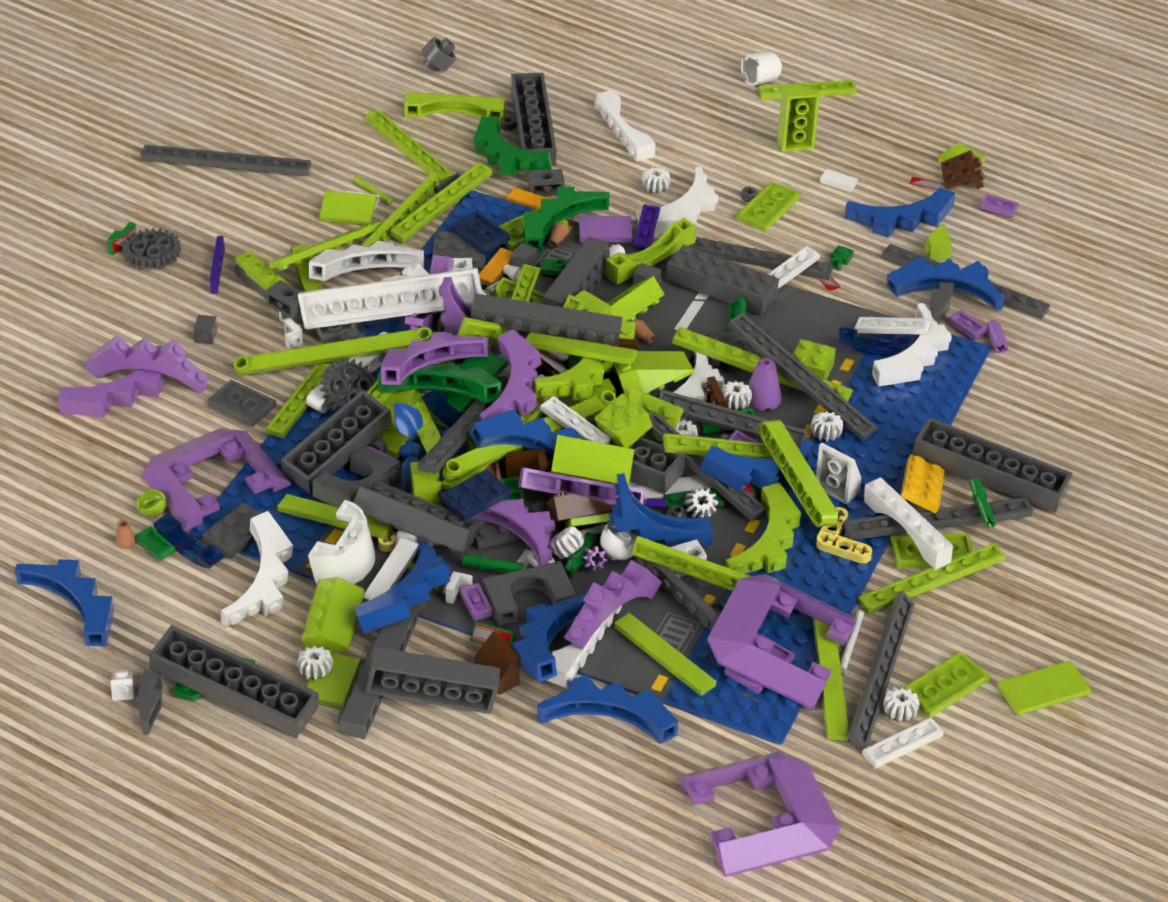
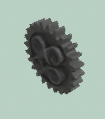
M146 228L145 232L138 230L139 234L132 233V237L128 236L123 245V255L126 258V262L129 261L130 265L135 264V268L142 266L143 270L146 267H149V270L152 267L159 269V266L165 268L166 263L171 265L172 261H177L176 257H180L181 252L178 236H174V233L169 234L168 230L162 232V228L158 231H155V228H152L151 231Z
M345 358L343 361L339 359L336 363L332 362L325 369L321 376L324 379L320 381V384L324 386L320 391L326 393L322 398H328L329 401L326 405L332 404V411L336 408L338 410L350 401V398H354L362 390L367 392L374 385V382L378 380V378H372L373 371H367L368 365L363 368L362 361L356 364L355 359L349 362L348 358ZM359 377L358 382L351 388L350 392L344 399H341V396L350 387V384Z

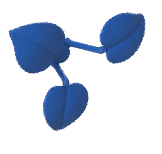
M395 404L393 408L396 428L402 436L410 437L409 440L405 441L406 444L400 447L399 453L403 459H406L402 466L405 492L411 493L410 462H419V458L416 457L420 455L421 451L425 450L424 447H421L417 442H412V440L417 436V430L423 426V418L415 407L408 404ZM451 427L445 429V431L442 434V437ZM468 439L450 459L461 456L468 451Z

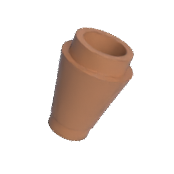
M558 222L552 226L548 241L550 247L557 248L568 235V227L564 223Z
M634 320L633 322H636L635 335H638L639 339L651 344L655 340L656 335L643 320Z
M126 519L117 522L115 542L122 549L131 548L135 542V536L129 521Z

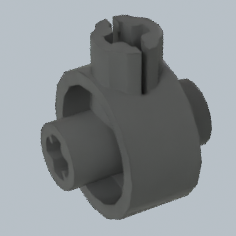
M432 37L422 48V52L426 57L423 61L424 64L432 71L436 68L441 71H447L457 60L453 52L455 45L448 38H444L441 41L436 37Z

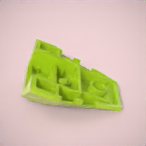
M637 351V357L631 365L614 362L612 371L613 375L617 374L622 393L627 397L632 388L650 395V391L656 388L661 390L665 388L664 384L672 380L675 383L694 373L683 351Z

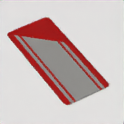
M912 177L909 184L937 190L940 187L942 188L944 183Z
M830 276L829 280L818 278L828 291L841 288L832 276Z

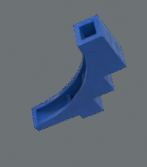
M940 187L923 200L912 204L891 207L871 206L848 201L844 218L872 227L873 233L887 238L897 227L913 233L921 222L937 228L953 208L955 192Z
M920 257L887 274V287L896 297L920 289L939 288L940 282L954 283L953 290L976 296L988 303L997 312L1003 309L1004 296L988 280L989 271L979 261L960 269L959 265L955 264L951 259L932 267L930 262Z
M514 409L475 422L470 431V435L478 448L507 444L523 446L533 450L544 449L545 455L552 459L557 435L580 439L572 427L552 433L550 426L546 424L543 418L523 425L521 417L517 415Z
M808 439L798 448L806 461H808L812 453L810 447L813 444ZM712 445L699 470L739 492L743 486L748 487L749 483L762 489V487L779 482L782 486L793 491L774 458L754 459L742 457Z
M625 473L616 474L617 483H614L615 495H619V497L615 498L616 504L611 505L612 513H609L610 525L615 526L616 533L635 530L636 535L651 541L659 540L660 544L668 547L696 539L701 547L713 545L712 529L708 517L693 519L677 518L653 511L643 505L632 494L627 485Z
M427 540L419 543V558L414 568L404 579L380 596L355 606L363 634L411 617L408 609H411L413 605L430 600L429 591H432L431 588L451 582L448 574L452 573L449 563H444L442 556L437 557L434 547H429Z
M59 559L57 565L16 564L17 584L45 588L64 597L80 612L85 622L84 635L86 646H107L114 614L112 596H97L96 578H80L79 560Z
M584 593L550 606L542 603L526 609L527 624L519 626L521 640L513 643V650L520 656V666L538 683L557 676L556 660L548 648L556 634L576 619L585 604L583 600L585 597Z
M587 674L568 682L567 691H563L537 704V719L541 724L570 715L592 714L608 716L633 724L648 733L659 744L676 737L678 733V720L650 689L631 697L618 682H615L600 690Z

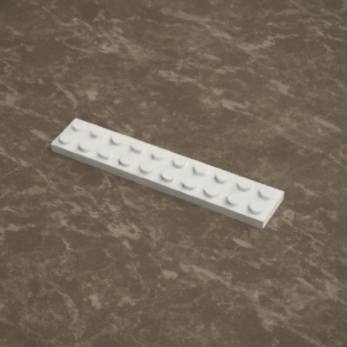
M478 268L298 293V299L305 330L407 316L414 313L443 311V297L439 294V286L442 285L444 277H452L457 291L465 302L472 307L475 293L482 294Z

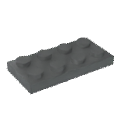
M543 502L524 505V507H528V513L547 512ZM477 520L480 524L474 540L478 549L522 540L501 526Z

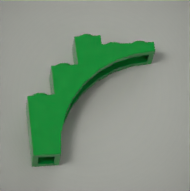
M498 116L481 117L473 139L476 154L486 153L488 165L498 164L501 176L517 175L518 171L552 169L549 152H536L514 147L501 138Z
M557 187V199H541L540 212H524V244L536 248L537 252H542L545 237L554 224L583 212L609 210L610 192L575 191V187Z
M454 363L440 366L429 364L411 373L404 379L401 385L382 384L381 373H378V390L381 393L408 389H437L465 394L483 403L496 401L501 396V382L480 366L462 370Z

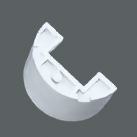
M344 500L336 512L338 520L347 521L349 524L336 545L317 541L308 555L316 586L319 580L334 577L356 584L364 579L374 565L375 550L367 519L363 510L353 502Z

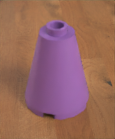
M761 359L757 362L748 383L752 393L750 404L754 410L765 411L767 408L774 410L780 405L782 399L776 365L770 359Z

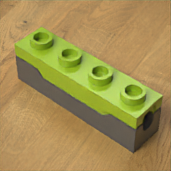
M251 251L235 258L237 275L265 299L266 290L278 281L282 280L289 284Z

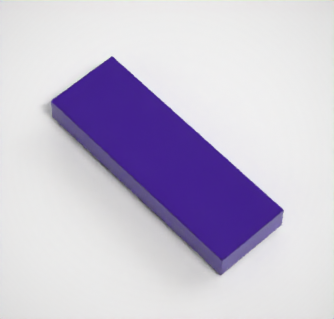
M643 205L632 249L645 250L651 246L660 214V207Z
M647 498L644 499L643 505L646 507H666V500Z

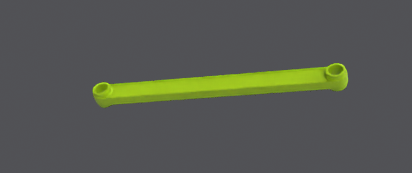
M422 327L420 329L265 354L240 356L234 361V369L239 375L247 376L249 374L337 361L345 358L386 353L388 349H408L411 340L430 341L433 332L427 327Z
M605 390L569 408L584 419L592 418L616 399V396L612 391ZM549 416L543 418L546 424L550 426L552 433L566 429ZM505 444L476 448L447 461L442 469L443 477L453 481L505 457L508 452H517L525 447Z

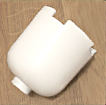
M773 52L749 53L741 61V73L745 74L747 79L745 82L749 86L773 82L781 74L782 63Z

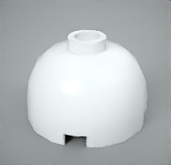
M609 522L602 531L600 544L602 549L606 551L605 555L609 559L627 560L633 556L631 553L637 536L632 531L616 533L615 526L610 525Z

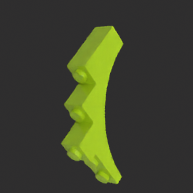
M583 357L570 370L550 377L536 378L533 392L536 395V399L551 398L552 396H571L573 400H586L592 397L593 386L602 385L604 372L613 371L614 362Z
M780 482L762 487L761 503L766 508L765 511L769 522L767 529L751 548L739 555L726 559L725 567L744 574L760 569H765L768 574L786 568L787 553L785 550L793 546L794 532L791 529L799 527L801 512Z

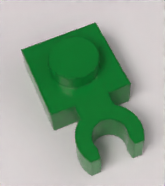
M838 245L831 254L829 264L836 265L837 271H840L842 264L847 265L852 259L854 250Z

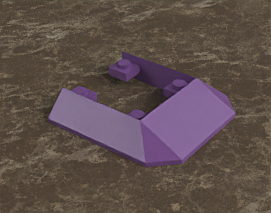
M219 428L151 457L142 477L152 490H158L165 495L167 509L185 531L203 524L202 517L220 510L219 503L210 493L194 499L182 484L194 478L193 472L188 467L194 463L221 453L228 463L244 457L256 471L255 474L245 478L246 484L255 494L268 488L276 492L291 485L287 477L247 431Z
M767 574L739 579L707 639L717 663L813 710L832 671L813 662L807 672L770 654L775 643L757 633L769 610L789 618L794 608L831 626L826 637L845 646L857 618Z
M779 751L678 776L685 794H689L694 805L713 801L715 794L712 788L750 779L755 790L775 785L789 811L788 813L772 816L773 830L736 839L731 827L710 832V840L717 852V861L725 877L828 851L840 829V825L807 762Z

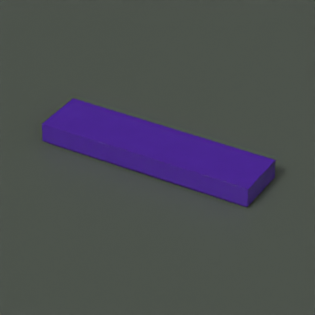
M217 236L209 280L211 294H217L225 253L223 236Z

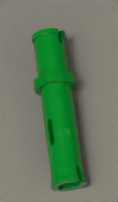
M975 478L976 483L971 479L968 484L972 491V499L977 504L984 527L989 529V524H991L993 528L996 525V520L989 506L987 493L983 490L979 478Z
M587 532L583 545L567 558L564 570L569 579L583 565L584 559L581 556L586 555V548L591 549L597 541V536H594V533Z
M464 553L462 566L480 568L481 571L487 569L510 573L523 570L524 563L488 558L487 555L476 556Z

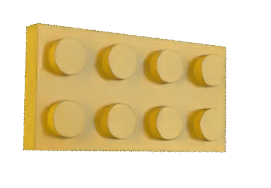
M910 454L906 463L900 496L936 514L940 505L945 470L936 464L932 465L919 456Z

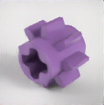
M594 546L593 551L586 548V555L581 556L586 562L583 566H591V571H595L596 567L604 569L602 564L604 561H608V559L604 558L606 551L598 552V546ZM592 556L598 557L597 561H592Z

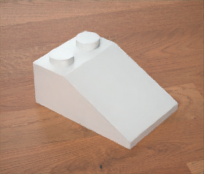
M821 443L819 445L816 478L826 494L848 504L860 492L861 475L856 462L851 457Z

